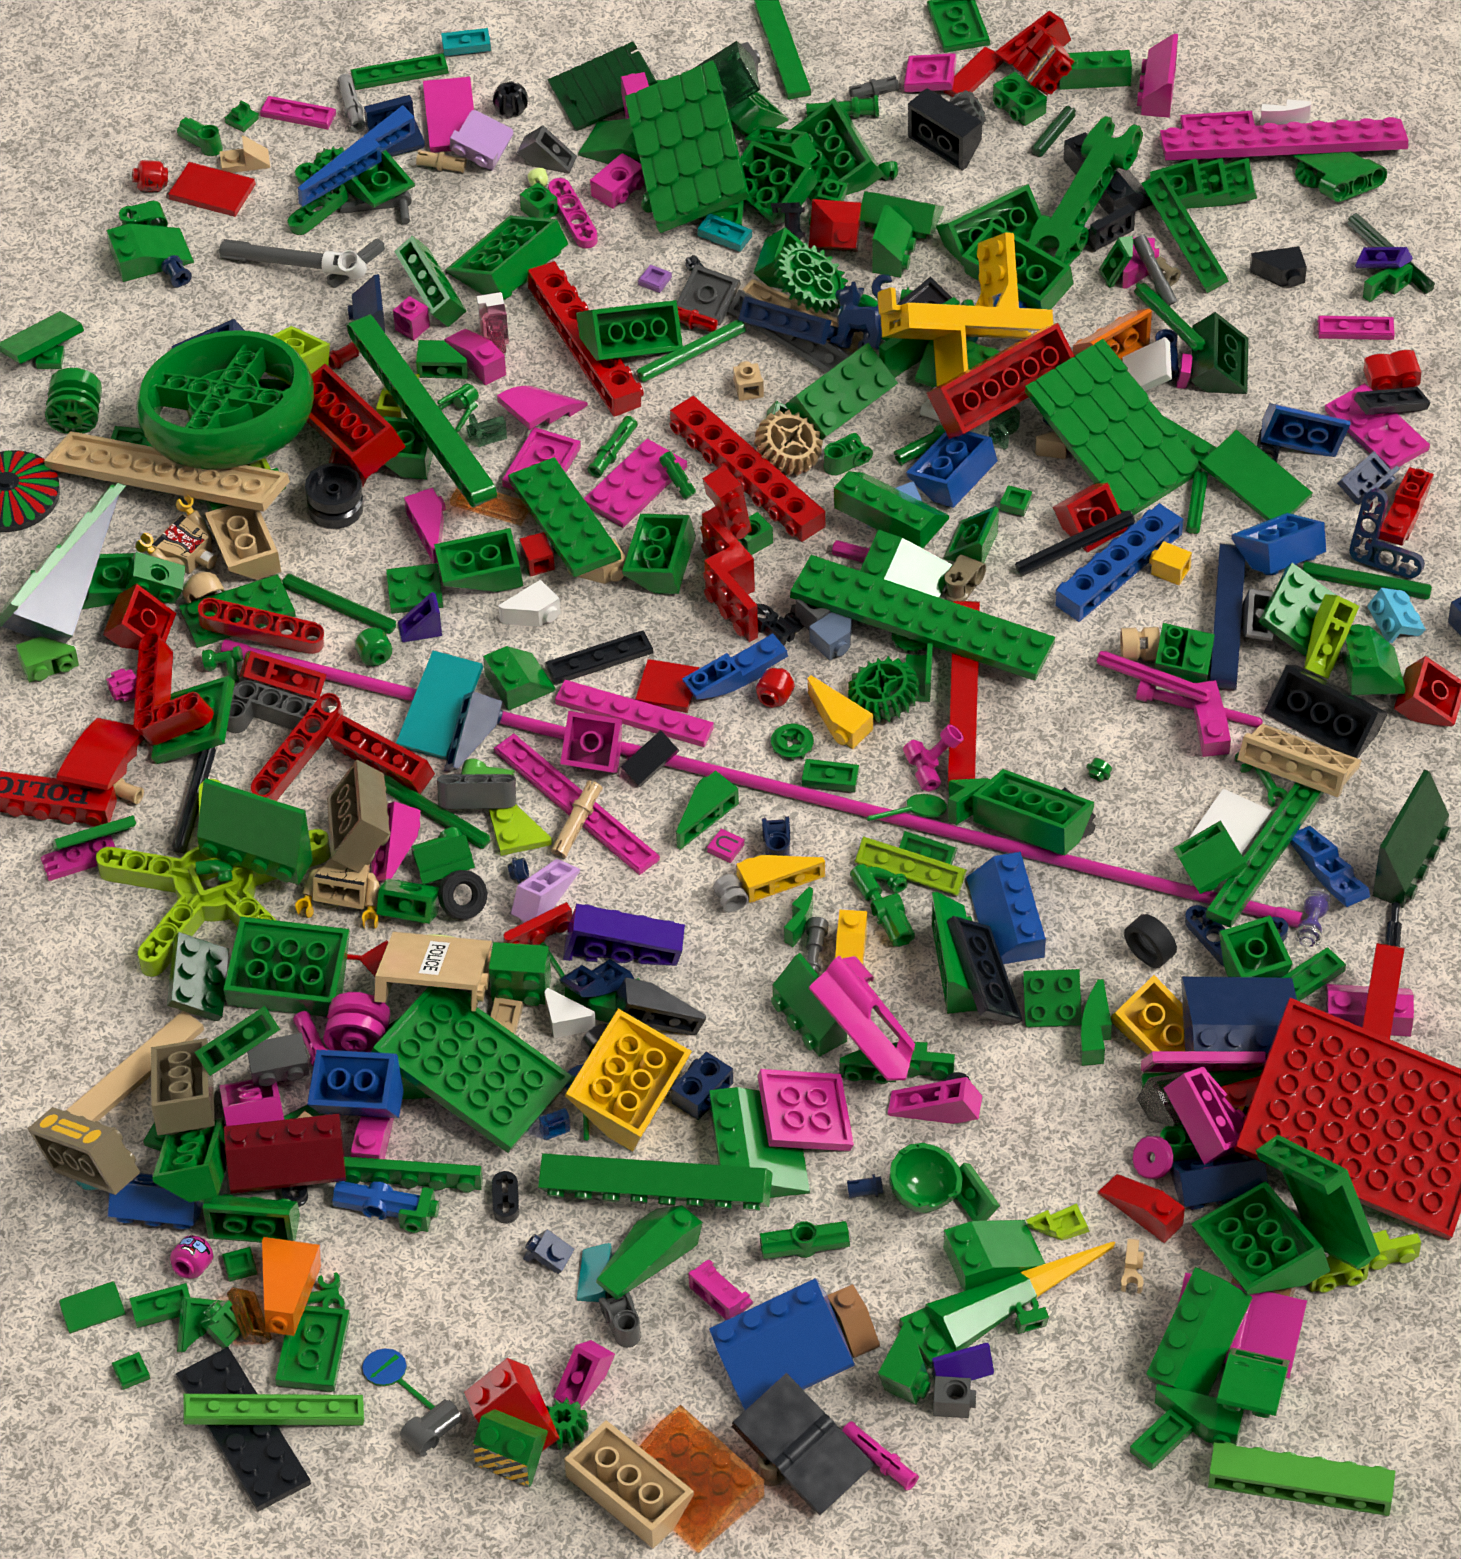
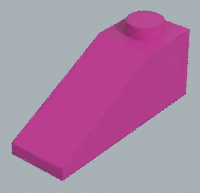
M466 328L444 339L447 344L467 359V366L485 386L506 375L505 355L491 340Z
M432 487L404 497L406 515L432 563H438L434 544L442 543L443 511L446 510V506L442 496H437Z
M1215 680L1195 683L1212 691L1208 703L1192 699L1202 756L1229 754L1231 738L1217 682Z
M395 801L387 804L390 837L384 846L380 845L375 852L371 866V873L375 875L379 884L393 877L416 840L420 829L421 810Z
M967 1077L892 1090L888 1115L950 1124L978 1120L982 1095Z
M361 1116L354 1136L351 1157L385 1159L394 1118Z

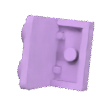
M472 110L460 131L454 130L450 137V150L481 167L493 171L513 136V129L476 110Z

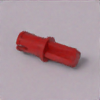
M678 307L679 321L681 324L687 325L689 329L697 327L710 332L717 329L718 320L701 315L696 309L691 311Z

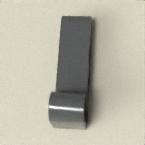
M241 681L233 690L227 731L235 734L245 731L254 717L294 730L315 702L253 681ZM328 707L325 708V712H330ZM313 726L307 732L315 733L320 727Z

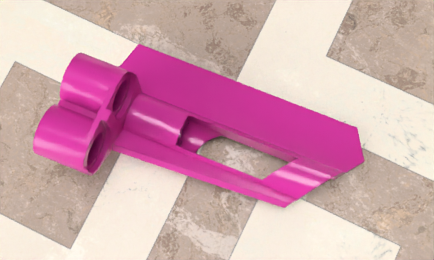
M856 956L836 957L827 970L809 986V990L887 1081L906 1080L915 1047L914 1041L869 986L868 983L870 981L873 982L874 977ZM872 1008L899 1038L896 1048L871 1020Z

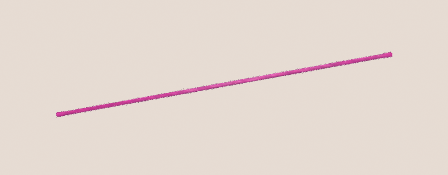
M227 639L223 641L221 652L233 650V647L240 646L243 660L246 651H253L327 674L325 680L408 701H413L417 691L415 688L253 648L247 644ZM503 711L499 723L564 740L566 727L505 711ZM622 741L621 755L632 757L642 746ZM675 755L664 765L707 777L716 770L734 784L864 817L891 811L888 808ZM907 813L877 819L1005 853L1021 852L1022 857L1206 904H1211L1218 894L1215 891H1205L1200 894L1195 886L1069 854L1064 856L1045 848ZM1249 901L1242 913L1261 918L1270 915L1271 917H1280L1287 922L1288 926L1298 929L1303 916V912Z

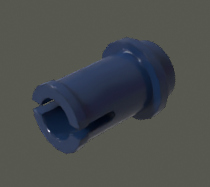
M872 1174L871 1178L847 1180L849 1199L868 1195L878 1197V1194L884 1193L881 1176L875 1177V1174Z

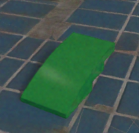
M1223 158L1200 165L1197 159H1192L1149 172L1151 178L1163 171L1185 209L1227 206L1257 199L1249 158L1224 164Z
M135 553L99 555L82 609L115 604L117 596L125 591L127 567Z

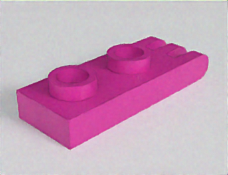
M112 836L96 838L43 855L41 862L44 865L48 880L52 881L96 867V854L98 851L105 847H115Z

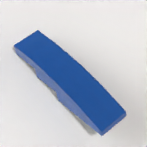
M1311 826L1297 831L1290 842L1313 875L1344 906L1349 907L1370 897L1369 887L1358 880L1354 875L1353 867L1339 857L1336 845Z

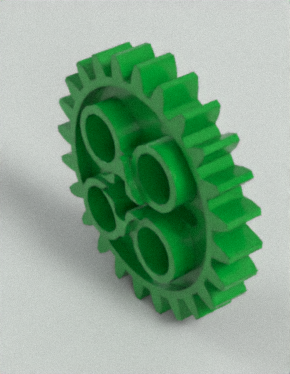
M798 242L794 246L788 244L774 259L776 263L773 265V268L777 270L774 276L780 278L777 284L784 285L785 287L782 292H789L791 294L789 299H797L798 306L802 303L805 304L807 311L813 307L815 313H818L821 309L826 314L828 310L833 312L836 308L838 309L840 303L835 293L837 290L843 289L848 282L847 279L842 278L845 272L837 269L839 263L833 264L831 262L833 257H825L824 250L820 253L817 252L814 245L809 249L807 243H804L802 247Z

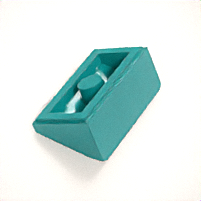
M611 1243L583 1249L577 1301L599 1302L600 1298H607V1291L598 1285L596 1280L612 1258Z

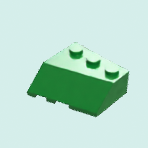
M752 140L740 157L750 198L747 200L773 226L785 222V213H781V208H778V213H772L771 203L800 202L802 206L818 183L811 165Z

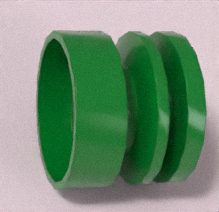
M64 368L55 372L51 376L48 386V399L45 408L47 423L53 429L64 434H69L70 431L82 434L90 432L96 427L99 418V404L102 395L101 381L95 374L81 368Z

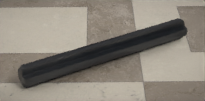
M1129 510L1016 562V570L1021 576L1033 572L1135 523L1134 515Z
M215 747L199 752L172 842V850L175 853H185L187 851L199 811V785L205 778L208 779L216 754Z

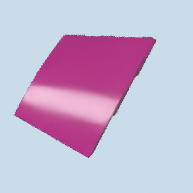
M527 385L513 387L497 395V402L529 430L544 420L551 424L565 414L571 417L588 406V403L585 401Z

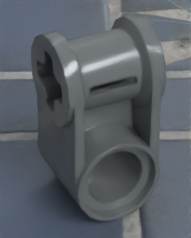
M626 1293L617 1300L614 1297L609 1299L600 1298L599 1304L606 1323L609 1324L615 1341L620 1346L626 1348L637 1345L641 1339L640 1320L630 1293Z

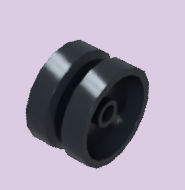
M342 463L324 464L310 472L306 478L305 493L307 511L311 520L327 529H341L355 523L362 515L364 508L362 480L358 472L351 466Z

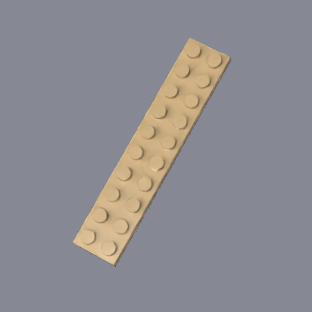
M72 431L44 460L46 467L59 472L188 497V494L192 498L263 512L290 482L288 473L248 465L226 469L187 467L167 459L153 447Z

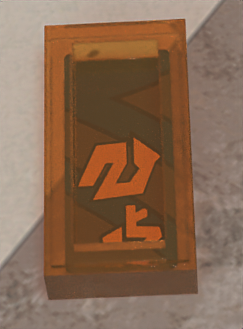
M232 1287L227 1292V1296L233 1304L231 1307L243 1339L260 1344L268 1343L272 1337L269 1332H265V1318L255 1292Z

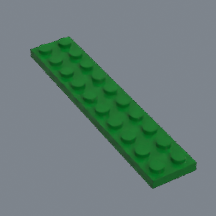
M810 555L790 590V598L804 601V603L830 610V612L924 644L933 643V647L1036 681L1055 644V636L814 555Z

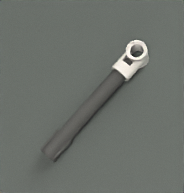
M228 239L222 241L219 249L221 259L242 262L250 260L322 269L324 273L346 275L353 280L362 278L367 271L366 263L351 250L316 253L252 245L249 242ZM356 262L353 267L349 268L351 263Z

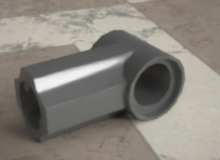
M444 1399L422 1418L416 1416L410 1419L401 1429L400 1436L420 1456H426V1451L431 1447L434 1449L438 1445L440 1437L462 1420V1414L452 1401Z

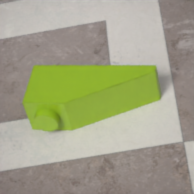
M1324 595L1314 619L1304 669L1329 679L1359 609V605L1338 595Z

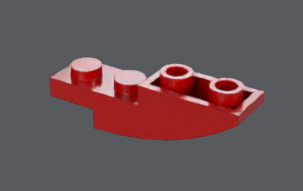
M1409 467L1395 493L1394 502L1382 524L1379 535L1380 540L1403 546L1405 540L1409 539L1434 477L1433 473Z

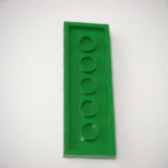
M555 457L508 475L509 483L545 533L547 539L573 577L621 560L620 550Z

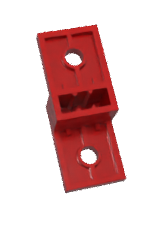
M711 510L702 513V526L700 527L703 538L701 547L704 554L709 557L704 560V594L710 603L714 602L718 606L721 616L733 623L736 633L739 636H744L751 642L758 638L757 604L748 595L755 591L754 558Z

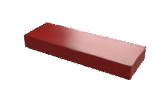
M984 47L954 76L952 90H943V92L952 97L965 90L973 93L1004 61L995 55V51Z

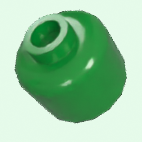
M367 628L355 640L357 653L361 661L367 666L384 664L392 655L393 647L386 633L380 628Z

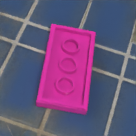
M470 76L423 81L430 152L452 151L450 150V137L454 130L460 131L469 113L474 110Z
M1152 1051L1141 1061V1071L1189 1072L1204 1067L1207 1071L1255 1070L1266 1060L1265 1052Z

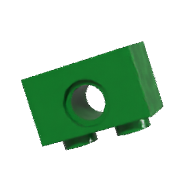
M135 552L127 567L125 590L138 584L159 601L175 604L183 591L185 565Z
M388 878L379 888L376 914L430 924L439 911V887Z

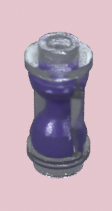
M1315 887L1311 888L1304 896L1303 908L1308 917L1299 923L1294 934L1295 939L1305 947H1313L1321 943L1323 937L1322 927L1318 919L1325 916L1331 906L1329 892L1323 888Z

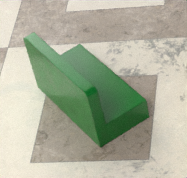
M927 643V655L906 654V662L916 672L920 684L919 698L916 699V702H930L933 643Z
M464 834L414 850L422 884L445 878L454 871L475 868L474 859Z

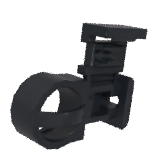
M756 603L757 613L766 616V618L758 617V632L764 631L769 635L774 634L783 646L786 644V641L791 642L794 640L795 634L804 628L800 623V619L795 616V604L791 606L790 613L786 614L784 618L779 617L778 619L779 615L771 607Z

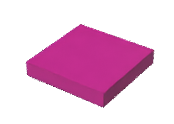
M956 53L908 56L904 81L905 92H921L926 88L931 91L952 90L957 61Z

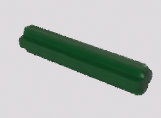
M1068 105L1062 109L1032 145L1031 153L1033 155L1042 157L1076 116L1074 107L1071 108Z

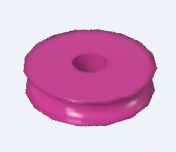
M1147 1136L1142 1138L1133 1150L1132 1160L1134 1168L1144 1178L1159 1179L1164 1177L1170 1171L1173 1164L1171 1146L1162 1137ZM1152 1153L1155 1154L1154 1162L1150 1159Z

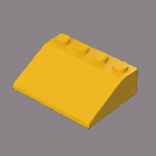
M618 1009L568 1089L565 1097L607 1137L634 1151L669 1093L674 1081L684 1068L692 1051Z

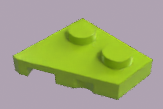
M517 804L510 808L489 809L490 819L501 856L552 845L551 837Z

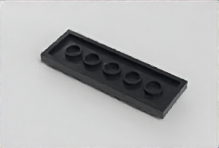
M229 1347L175 1373L178 1382L186 1394H257ZM205 1425L257 1512L311 1485L309 1476L277 1425Z

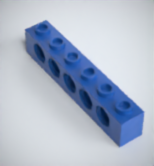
M1160 503L1152 510H1147L1139 521L1128 526L1119 538H1114L1106 549L1101 553H1096L1087 565L1077 569L1068 581L1062 582L1057 587L1055 606L1080 622L1149 563L1152 552L1155 549L1158 550L1163 541L1172 544L1182 535L1183 518Z

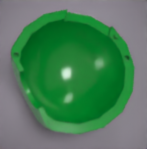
M917 1143L909 1144L898 1151L891 1162L889 1182L892 1193L903 1206L916 1213H928L949 1204L959 1195L962 1187V1175L959 1165L949 1153L935 1145Z

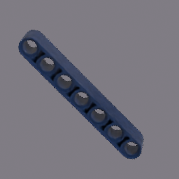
M1220 543L1213 631L1215 636L1212 648L1210 681L1216 680L1218 688L1236 690L1245 558L1235 544Z

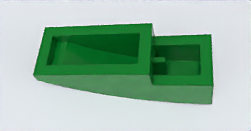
M1104 979L1097 980L1085 1005L1080 1044L1082 1066L1104 1064V1040H1111L1112 1022Z

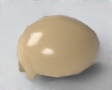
M199 572L188 579L183 587L182 594L184 599L191 603L204 595L211 596L217 594V590L224 592L225 589L215 574Z

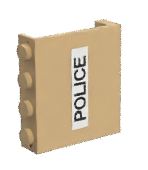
M392 932L375 975L374 1002L386 1003L393 983L471 990V1011H476L479 1001L483 1002L485 990L488 988L492 941Z

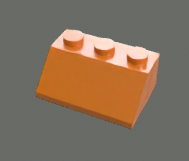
M1149 308L1131 311L1123 317H1118L1109 325L1099 328L1090 336L1077 341L1073 345L1074 356L1104 339L1121 361H1123L1124 356L1150 344L1152 311Z

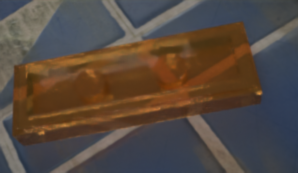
M456 488L450 498V505L519 526L522 525L529 513L521 499L498 492L497 498L474 508L470 506L458 488Z

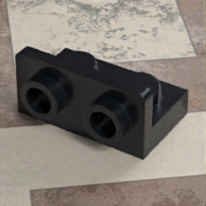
M1128 204L1120 209H1116L1104 218L1096 220L1088 229L1089 237L1087 244L1097 251L1119 237L1134 231L1136 209L1131 204Z

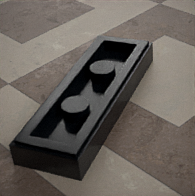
M1418 387L1357 392L1354 400L1366 415L1427 410L1431 403Z

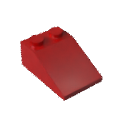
M506 1358L464 1391L478 1423L482 1415L496 1409L547 1430L548 1434L542 1452L560 1438L528 1365Z

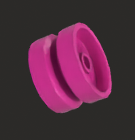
M347 992L337 995L332 999L329 1006L328 1021L323 1036L325 1045L330 1050L371 1052L377 1042L386 1034L391 1017L389 1007L383 1002H374L375 996L362 992Z

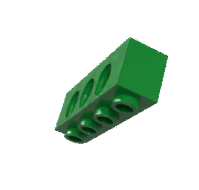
M412 235L394 251L434 317L449 327L467 312L428 247Z

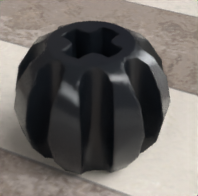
M509 81L501 83L494 91L493 104L496 111L501 115L506 114L507 117L512 118L513 115L519 116L527 108L529 97L521 84Z

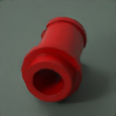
M350 342L337 351H330L328 364L332 369H341L344 363L358 357L360 352L354 343Z

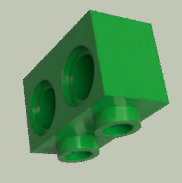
M1016 72L993 84L994 104L996 107L1002 108L1009 113L1014 121H1019L1022 125L1026 126L1046 114L1047 96Z

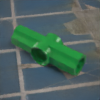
M802 1221L794 1225L792 1229L759 1233L763 1259L791 1255L808 1258L819 1251L850 1247L846 1221L821 1225Z

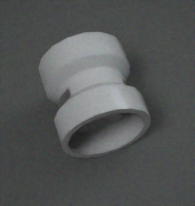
M727 874L715 881L713 889L716 895L721 898L720 903L725 912L730 913L747 905L749 898L744 889H741V882L737 875Z

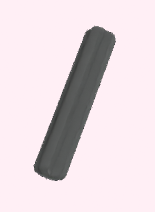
M378 238L374 239L356 254L368 264L385 250V244ZM356 262L351 263L349 268L353 267ZM329 274L327 276V283L333 288H337L349 277L346 275Z

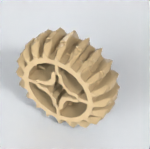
M779 410L775 415L770 413L766 419L760 422L759 428L755 432L754 446L757 447L756 451L762 455L763 459H767L780 472L785 471L788 477L792 472L796 476L801 474L802 471L807 473L811 467L816 465L818 458L822 454L823 440L819 439L820 431L813 430L814 424H809L807 417L802 419L799 412L792 415L790 410L786 411L785 414Z

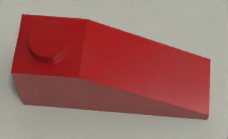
M1049 10L995 51V55L1010 65L1014 64L1025 48L1036 54L1028 45L1040 29L1056 38L1063 47L1071 41V37L1063 19Z
M246 651L239 677L318 699L327 674L253 651Z
M1116 1174L1098 1191L1099 1195L1163 1243L1169 1240L1183 1226L1185 1207L1162 1190Z

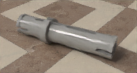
M342 74L338 77L337 82L345 104L344 113L349 119L351 130L353 132H361L366 126L363 118L364 110L358 101L352 76L350 74Z

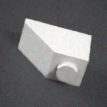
M541 580L498 605L500 622L502 624L540 627L547 622H553L561 614L559 597Z

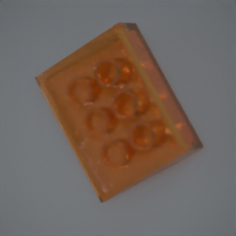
M679 1405L661 1420L639 1446L694 1491V1495L674 1531L698 1553L764 1498V1480L682 1405Z

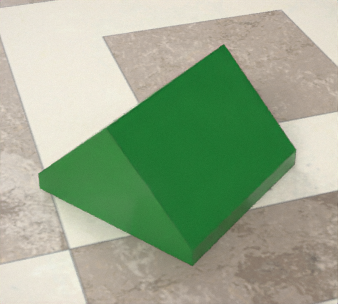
M994 506L961 520L943 558L955 562L960 555H964L985 563L998 534L999 509Z

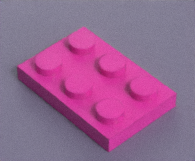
M534 427L503 477V487L514 490L509 483V474L553 457L556 458L566 473L581 449V441Z

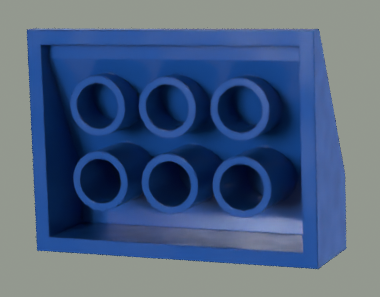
M816 1278L709 1328L719 1356L744 1410L751 1406L786 1373L804 1390L855 1366L828 1296Z

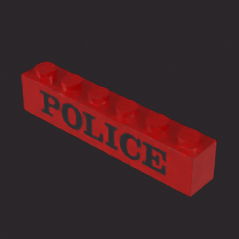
M0 771V812L8 813L15 817L25 815L39 820H61L67 824L73 822L84 823L91 827L111 821L117 803L114 786L108 790L59 781L56 778Z

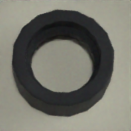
M1141 914L1124 930L1126 943L1132 953L1151 968L1162 967L1177 953V945L1173 935L1154 916Z

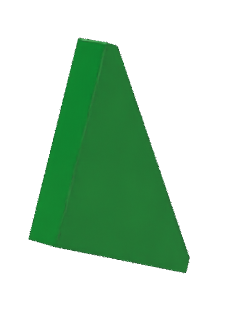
M192 1297L181 1298L177 1352H185L191 1344L207 1332L199 1324L206 1317L204 1311L215 1301L220 1303L223 1300Z

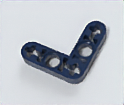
M1371 489L1362 499L1349 548L1351 557L1357 562L1406 578L1417 577L1425 567L1424 559L1420 554L1378 540L1388 506V496L1382 489ZM1377 496L1381 504H1378L1374 513H1371L1369 511L1372 509L1373 501L1369 499ZM1364 519H1371L1375 523L1374 531L1368 532L1363 528L1362 522ZM1364 538H1369L1364 547L1367 551L1362 555L1360 554V549L1356 547L1362 544ZM1382 551L1391 552L1394 557L1392 563L1387 564L1381 560L1380 555ZM1399 560H1400L1401 562H1404V563H1401V564L1399 565V567L1396 566L1397 563L1399 562ZM1410 560H1413L1414 565L1418 567L1413 571L1409 570L1410 566L1408 564H1405Z
M1191 906L1185 913V925L1224 967L1220 941L1212 942L1207 936L1209 934L1219 935V932L1225 930L1222 924L1206 918L1207 908L1204 906ZM1193 916L1197 918L1203 917L1202 923L1198 919L1193 920ZM1272 917L1276 928L1281 929L1279 934L1284 942L1288 936V924L1283 918Z

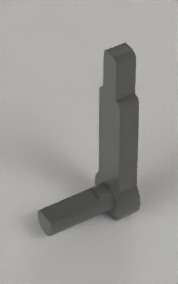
M406 191L375 208L357 199L356 201L343 204L340 207L341 213L399 207L402 224H408L410 222L408 206L412 203L411 194Z

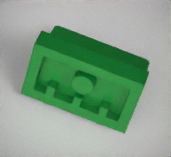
M1080 969L1023 971L1021 973L1022 984H1024L1026 1027L1079 1026L1082 1024Z

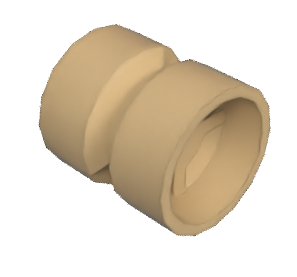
M1136 627L1121 628V657L1137 662L1139 658H1143L1145 662L1156 661L1160 639L1159 627H1143L1142 631H1138ZM1140 640H1145L1146 649H1140Z

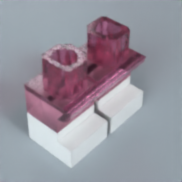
M502 292L477 296L481 334L483 333L485 338L491 340L504 354L506 353L505 344H509L507 313Z

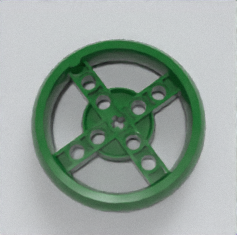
M254 331L216 332L191 339L176 346L161 356L150 367L139 387L136 401L137 419L145 438L151 446L161 455L177 464L198 469H226L243 466L276 453L300 433L312 410L314 383L306 362L294 348L281 339ZM267 372L285 379L292 385L285 391L261 388L258 381ZM163 407L187 410L192 417L186 426L182 427L164 420L159 415Z

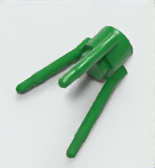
M466 383L458 390L437 401L438 407L441 410L452 403L459 409L467 408L455 428L457 432L464 426L472 411L478 407L475 401L478 400L479 394L474 386Z

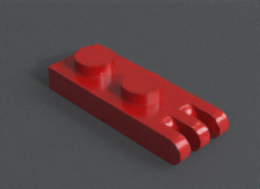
M565 902L505 932L503 935L504 943L539 945L546 937L556 932H565L572 917L571 907Z

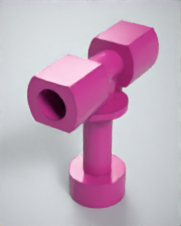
M947 725L940 732L942 739L930 751L925 749L922 742L914 739L903 747L909 764L915 765L918 769L915 776L922 790L930 792L936 790L941 785V780L935 770V767L939 765L937 758L948 747L956 748L964 739L962 733L953 725Z

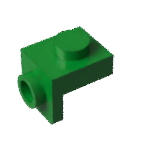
M422 1187L416 1211L399 1210L400 1228L410 1233L429 1231L431 1219L437 1218L439 1212V1201L435 1200L433 1188Z
M230 1300L212 1303L204 1311L206 1317L199 1323L223 1349L227 1348L243 1331L238 1317L229 1309L233 1305Z

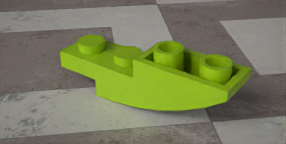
M1386 1230L1372 1233L1380 1254L1359 1270L1329 1255L1326 1259L1330 1272L1312 1281L1309 1286L1310 1291L1320 1290L1321 1292H1329L1336 1286L1345 1284L1356 1286L1367 1280L1369 1268L1379 1270L1395 1262H1412L1420 1254L1421 1240L1418 1233L1389 1239Z

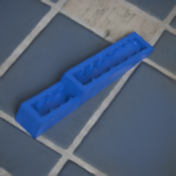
M402 105L298 187L299 204L302 207L380 163L382 161L381 152L415 133V117Z

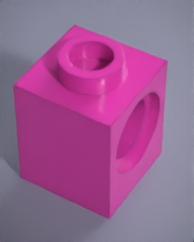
M410 296L393 310L395 330L413 341L430 327L428 307Z

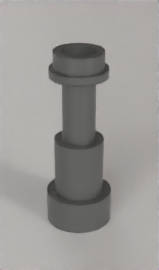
M811 917L807 920L806 933L808 935L806 949L808 950L807 962L819 975L821 965L818 963L819 952L823 949L824 937L828 934L829 922L822 917Z

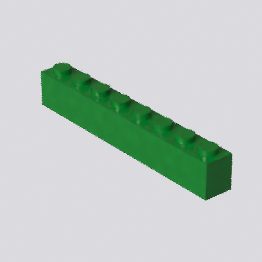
M542 1153L538 1188L547 1192L548 1197L564 1198V1193L575 1194L574 1198L591 1200L592 1195L602 1196V1200L619 1202L620 1197L630 1198V1202L647 1204L648 1199L658 1200V1204L674 1206L676 1201L686 1202V1206L702 1208L704 1203L715 1204L714 1207L718 1209H732V1205H742L743 1210L760 1211V1207H769L773 1173L767 1168Z

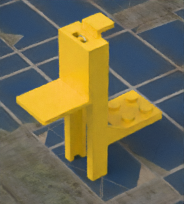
M1003 233L978 243L977 257L979 259L981 294L975 306L927 303L896 305L895 288L889 287L878 292L882 338L934 340L937 387L968 370L966 336L1024 339L1031 335V332L1028 331H1038L1053 324V310L1019 308L1014 233ZM1002 293L996 307H993L992 296Z

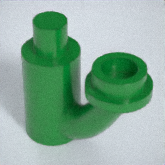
M865 864L855 866L850 872V877L867 901L882 898V889L875 878L887 881L888 888L895 893L902 892L908 886L907 877L904 874L896 875L879 867H867Z

